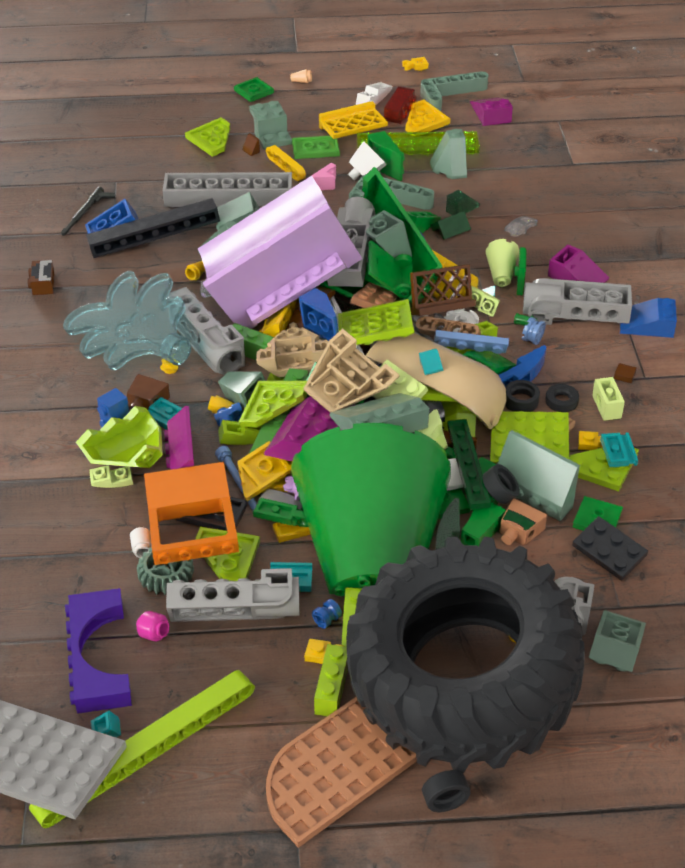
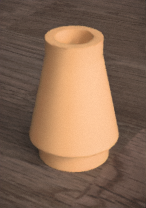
M305 69L291 73V82H312L311 70Z

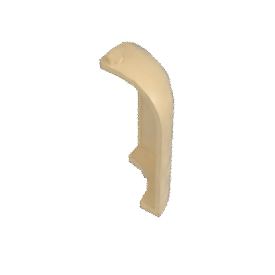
M416 333L408 337H393L388 341L379 340L366 354V357L375 364L379 363L382 365L386 360H389L423 385L457 401L474 413L485 427L492 429L498 424L506 404V388L499 375L486 365ZM437 349L444 371L425 375L420 364L419 353Z

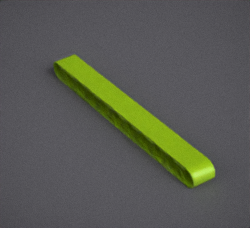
M236 670L125 741L126 749L88 802L246 700L254 692V684L240 670ZM33 804L29 806V810L43 828H49L67 817Z

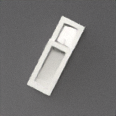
M382 82L366 85L365 91L357 94L356 105L371 101L377 105L388 95L393 86Z

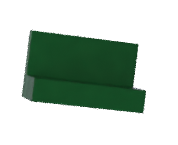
M464 211L431 224L433 231L440 230L443 240L471 230Z

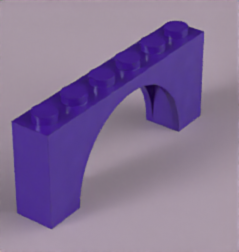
M121 589L68 595L69 604L65 605L66 617H70V621H66L67 634H71V638H67L68 651H72V655H68L69 669H73V673H69L70 687L74 686V691H70L71 705L76 706L77 714L132 706L128 674H109L99 671L90 666L81 655L86 640L94 631L109 622L124 619Z

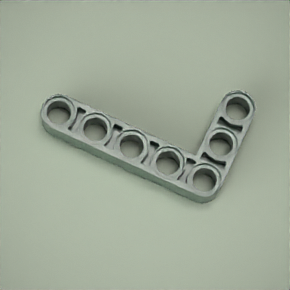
M482 71L421 80L420 96L441 111L442 96L484 91L488 88L489 75Z
M365 175L360 178L350 191L349 199L364 196L362 178ZM384 178L401 204L424 210H430L434 207V191L432 189Z

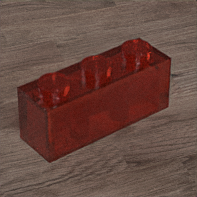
M398 86L384 107V118L386 121L401 124L403 119H406L407 113L411 111L412 103L416 102L415 89Z

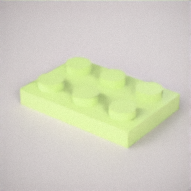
M386 360L380 368L386 363L400 377L386 390L372 397L380 399L402 393L421 399L428 389L392 362Z

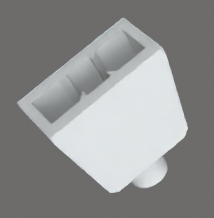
M363 141L349 161L354 168L348 175L355 181L360 175L367 174L373 167L379 171L387 164Z

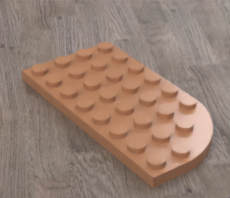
M357 697L286 744L275 756L269 768L266 779V797L270 814L275 823L298 848L417 762L416 753L402 745L393 750L386 743L387 734L377 724L372 725L363 713L366 707H361Z

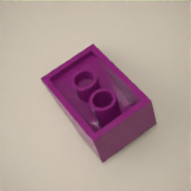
M496 97L470 101L483 126L512 122L513 106L508 99Z

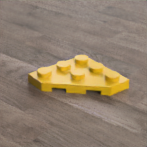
M423 99L412 103L405 131L413 137H417L450 124V118Z

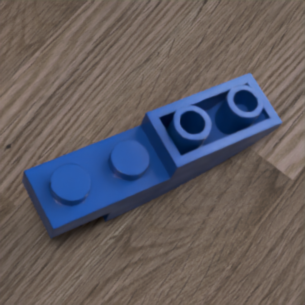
M545 345L517 359L515 367L499 374L505 388L510 382L515 380L531 382L539 374L545 362L547 348Z

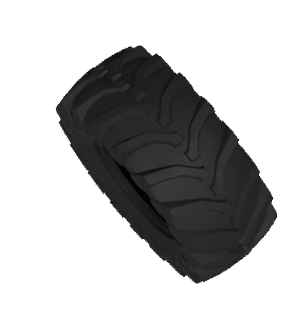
M484 536L480 545L476 546L463 545L457 537H447L443 548L431 551L421 545L411 548L404 564L388 562L380 568L376 585L362 588L358 594L355 614L349 617L347 624L346 649L348 671L352 680L351 684L354 694H356L361 707H366L363 713L372 725L377 724L387 734L385 741L393 750L402 745L416 753L417 763L425 767L431 759L450 762L453 770H458L462 773H465L470 763L485 761L493 769L504 767L511 754L518 750L529 755L540 750L548 731H559L566 724L572 704L577 700L581 690L585 646L582 641L583 631L581 623H579L575 610L571 609L575 605L574 600L568 589L561 590L554 582L555 571L549 563L538 567L527 559V549L520 545L512 552L497 549L494 538ZM482 625L492 627L509 635L517 643L511 654L500 665L484 674L470 678L451 679L438 677L422 670L414 663L421 649L432 638L446 630L459 626Z

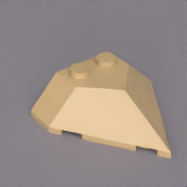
M292 322L289 325V329L281 331L267 343V348L257 351L256 361L259 366L277 377H285L289 368L308 370L309 375L314 362L319 361L329 341L320 340L317 334L303 327L298 328L297 324Z

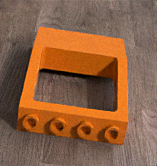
M224 462L144 474L152 554L155 565L239 552ZM214 512L224 513L227 529L226 535L161 544L159 522Z

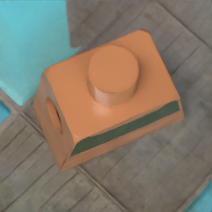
M513 499L501 520L500 533L502 534V541L506 545H511L514 541L522 545L528 544L544 531L547 514Z

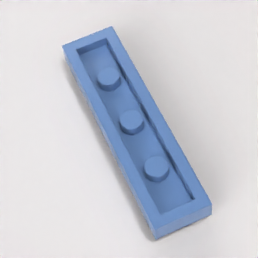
M436 330L433 342L444 347H456L461 350L474 349L478 352L491 351L501 354L506 353L509 338Z

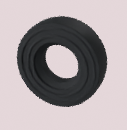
M555 384L549 387L546 392V404L554 411L570 412L578 406L579 393L570 385ZM558 395L567 396L569 400L561 401L556 399L555 397Z

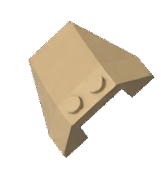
M344 329L340 330L329 340L304 386V391L329 412L347 408L384 391L400 377L386 363L380 368L356 349L357 340Z

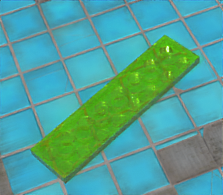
M477 131L463 132L466 141V153H479L480 146ZM395 132L387 134L404 154L428 155L435 153L445 132ZM357 133V149L363 141L368 144V134L372 133Z

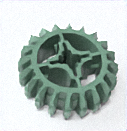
M152 548L149 549V552H143V556L139 558L137 564V575L143 588L147 587L149 592L154 590L156 595L159 592H163L164 595L167 593V583H172L175 580H183L185 583L191 581L194 572L193 559L155 565Z

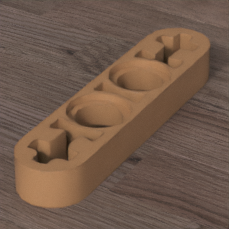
M428 316L420 317L416 321L419 333L435 336L436 328L444 325L442 331L452 332L455 328H461L459 333L481 335V331L476 324Z

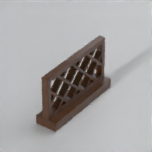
M470 264L410 273L412 293L411 315L423 316L476 306V299H472ZM461 269H464L465 272L463 279L458 276ZM447 271L452 274L449 281L444 278ZM433 273L438 277L434 284L429 280ZM416 276H421L424 279L420 286L417 284ZM455 278L460 282L456 289L451 285ZM441 281L446 285L442 292L437 288ZM427 283L432 287L428 294L423 290ZM463 286L466 288V296H462L459 293ZM448 289L453 292L449 299L445 296ZM434 291L439 294L436 301L431 298ZM421 293L425 298L422 303L418 304V296Z

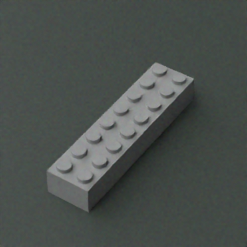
M292 172L165 173L163 184L164 207H183L213 198L216 206L219 207L248 192L251 193L258 206H265L292 189Z

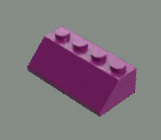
M185 406L167 422L168 430H164L165 442L169 441V443H165L166 455H169V457H166V466L170 470L194 466L189 406Z

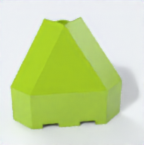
M134 406L123 419L111 417L100 430L87 429L76 441L91 464L151 468L163 455L161 427L145 407Z

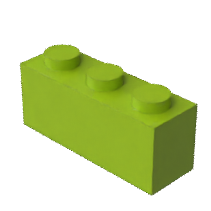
M327 644L314 697L315 715L328 716L340 707L348 672L347 649L345 646Z

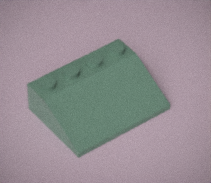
M397 393L330 412V417L341 430L351 429L353 424L386 423L403 426V431L412 433L415 430L428 428L429 407L419 397Z
M511 430L507 436L498 464L506 467L516 478L520 492L515 498L561 521L573 508L580 465Z

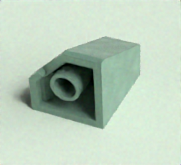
M452 129L445 132L430 160V166L434 173H444L450 179L467 178L466 141L462 129Z
M385 210L370 218V226L366 230V235L392 257L401 254H407L412 257L403 221Z
M227 372L218 383L227 399L234 403L239 402L241 407L245 408L257 382L265 381L262 372Z

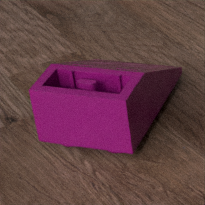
M569 244L549 261L548 277L552 279L606 283L609 280V277L582 250Z

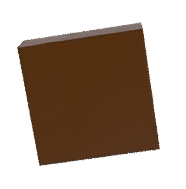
M619 363L614 379L632 383L637 367Z

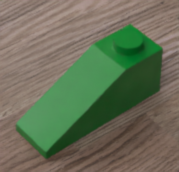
M406 211L421 233L428 230L431 224L441 220L440 216L429 211Z

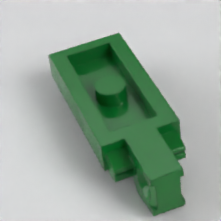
M260 498L253 511V517L287 525L308 527L305 514L302 510L298 509L297 505Z

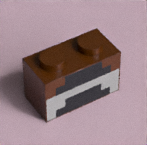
M53 260L32 261V266L28 269V288L32 289L33 295L53 294L55 276Z

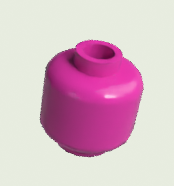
M153 611L144 612L136 623L138 635L141 638L154 642L160 641L167 636L170 627L165 615Z

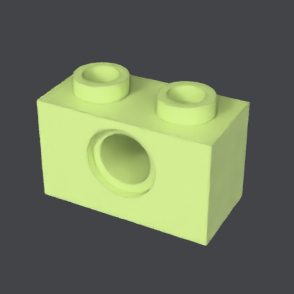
M614 378L595 379L592 396L603 421L621 419L625 401Z

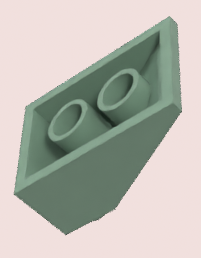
M604 610L589 658L599 664L615 666L620 671L632 672L646 623Z

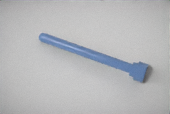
M221 446L215 451V456L219 462H224L243 494L239 472L231 460L232 452L228 446ZM252 498L248 501V504L252 511H254L257 502L255 498Z

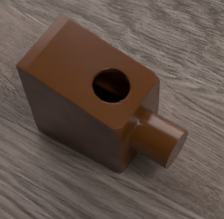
M137 374L127 391L129 412L134 406L145 407L149 410V407L160 397L168 400L170 398L169 383Z

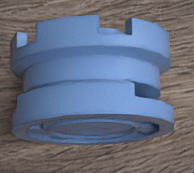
M530 317L527 320L529 323L524 326L522 332L524 337L522 336V340L526 342L531 341L534 345H537L543 337L546 324L544 321L538 322L535 318Z

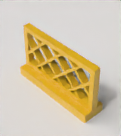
M373 101L319 114V128L321 130L325 129L333 139L388 126L386 119L375 109Z

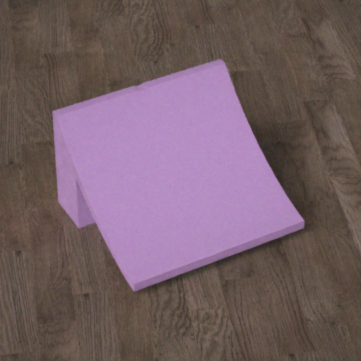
M312 176L198 248L206 270L207 278L203 282L204 287L233 323L250 329L256 327L259 322L346 267L349 268L362 260L361 255Z

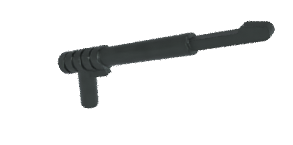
M98 187L72 218L68 226L63 228L61 231L62 236L69 232L95 202L105 198H116L115 192H104L102 187Z

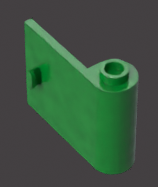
M372 240L369 241V275L401 298L409 297L412 294L410 273L413 272L412 257L407 254L392 257Z

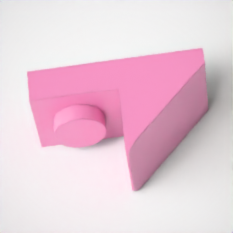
M330 163L311 175L320 190L335 189V164Z

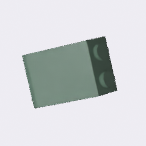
M250 192L217 207L220 222H217L218 224L216 225L217 230L229 220L239 223L260 209Z

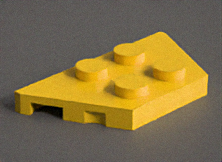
M270 441L237 461L244 500H247V502L291 473L292 461L264 455Z

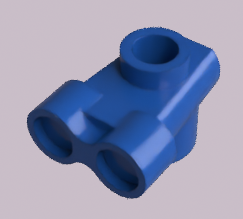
M239 402L232 404L229 408H220L214 414L218 427L221 425L222 420L239 421L243 410Z

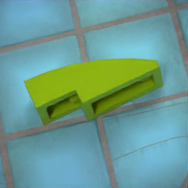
M222 420L218 430L220 444H254L262 425L259 427H241L239 422Z

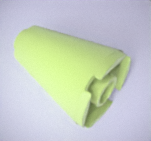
M506 239L494 240L486 248V257L494 284L499 287H505L511 283L519 256V247L513 241L510 243L506 242Z

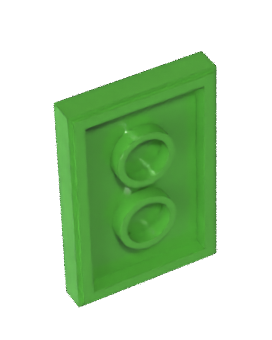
M331 136L292 138L294 159L340 156L337 138L333 139Z

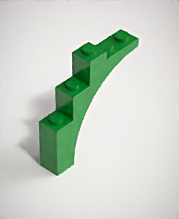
M448 446V448L444 449L447 453V459L456 458L453 448ZM483 457L479 459L482 474L496 465ZM490 494V508L473 509L470 519L462 528L461 543L463 545L479 546L484 536L492 538L501 528V520L506 510L497 505L499 502Z

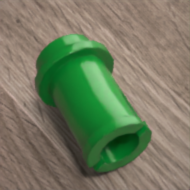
M516 313L514 324L525 326L529 323L527 320L530 317Z

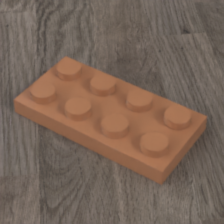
M369 282L352 296L350 303L367 308L399 301L400 297L390 290Z

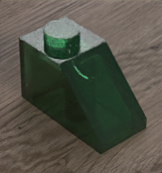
M460 190L447 195L446 212L451 215L463 211L466 214L480 207V203Z

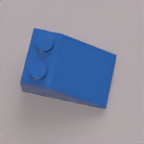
M123 199L85 224L89 234L138 220V216L129 202Z
M314 288L299 297L303 327L324 340L329 341L339 331L337 317L327 294Z
M656 298L632 305L629 323H620V334L674 338L677 323L675 299Z

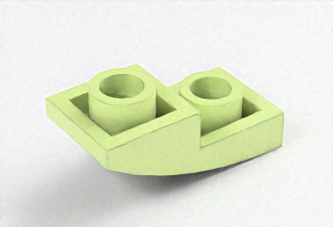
M471 286L472 299H476L475 307L478 308L477 310L494 317L500 300Z
M109 465L90 469L91 485L94 487L113 488L133 485L130 467L110 470Z

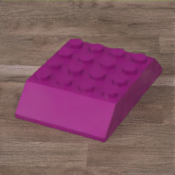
M310 396L292 408L266 448L264 455L292 461L294 455L301 451V446L308 440L322 432L339 426L330 417V412Z

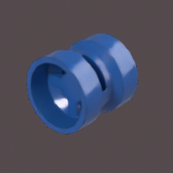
M332 599L324 602L323 607H317L312 611L314 621L323 629L330 626L332 620H338L342 616L340 606Z

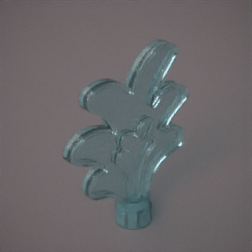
M132 271L124 272L109 287L106 302L91 303L79 307L64 320L63 328L68 335L88 332L80 343L79 350L82 355L88 359L104 353V362L111 370H117L131 359L145 354L158 355L173 365H180L187 360L191 352L190 340L177 333V324L185 312L186 306L180 297L167 298L173 286V280L168 273L158 274L150 278L137 293L139 281L135 273Z

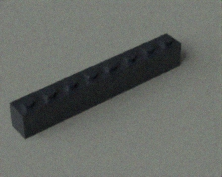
M213 198L89 233L86 234L93 258H97L220 222L217 206Z

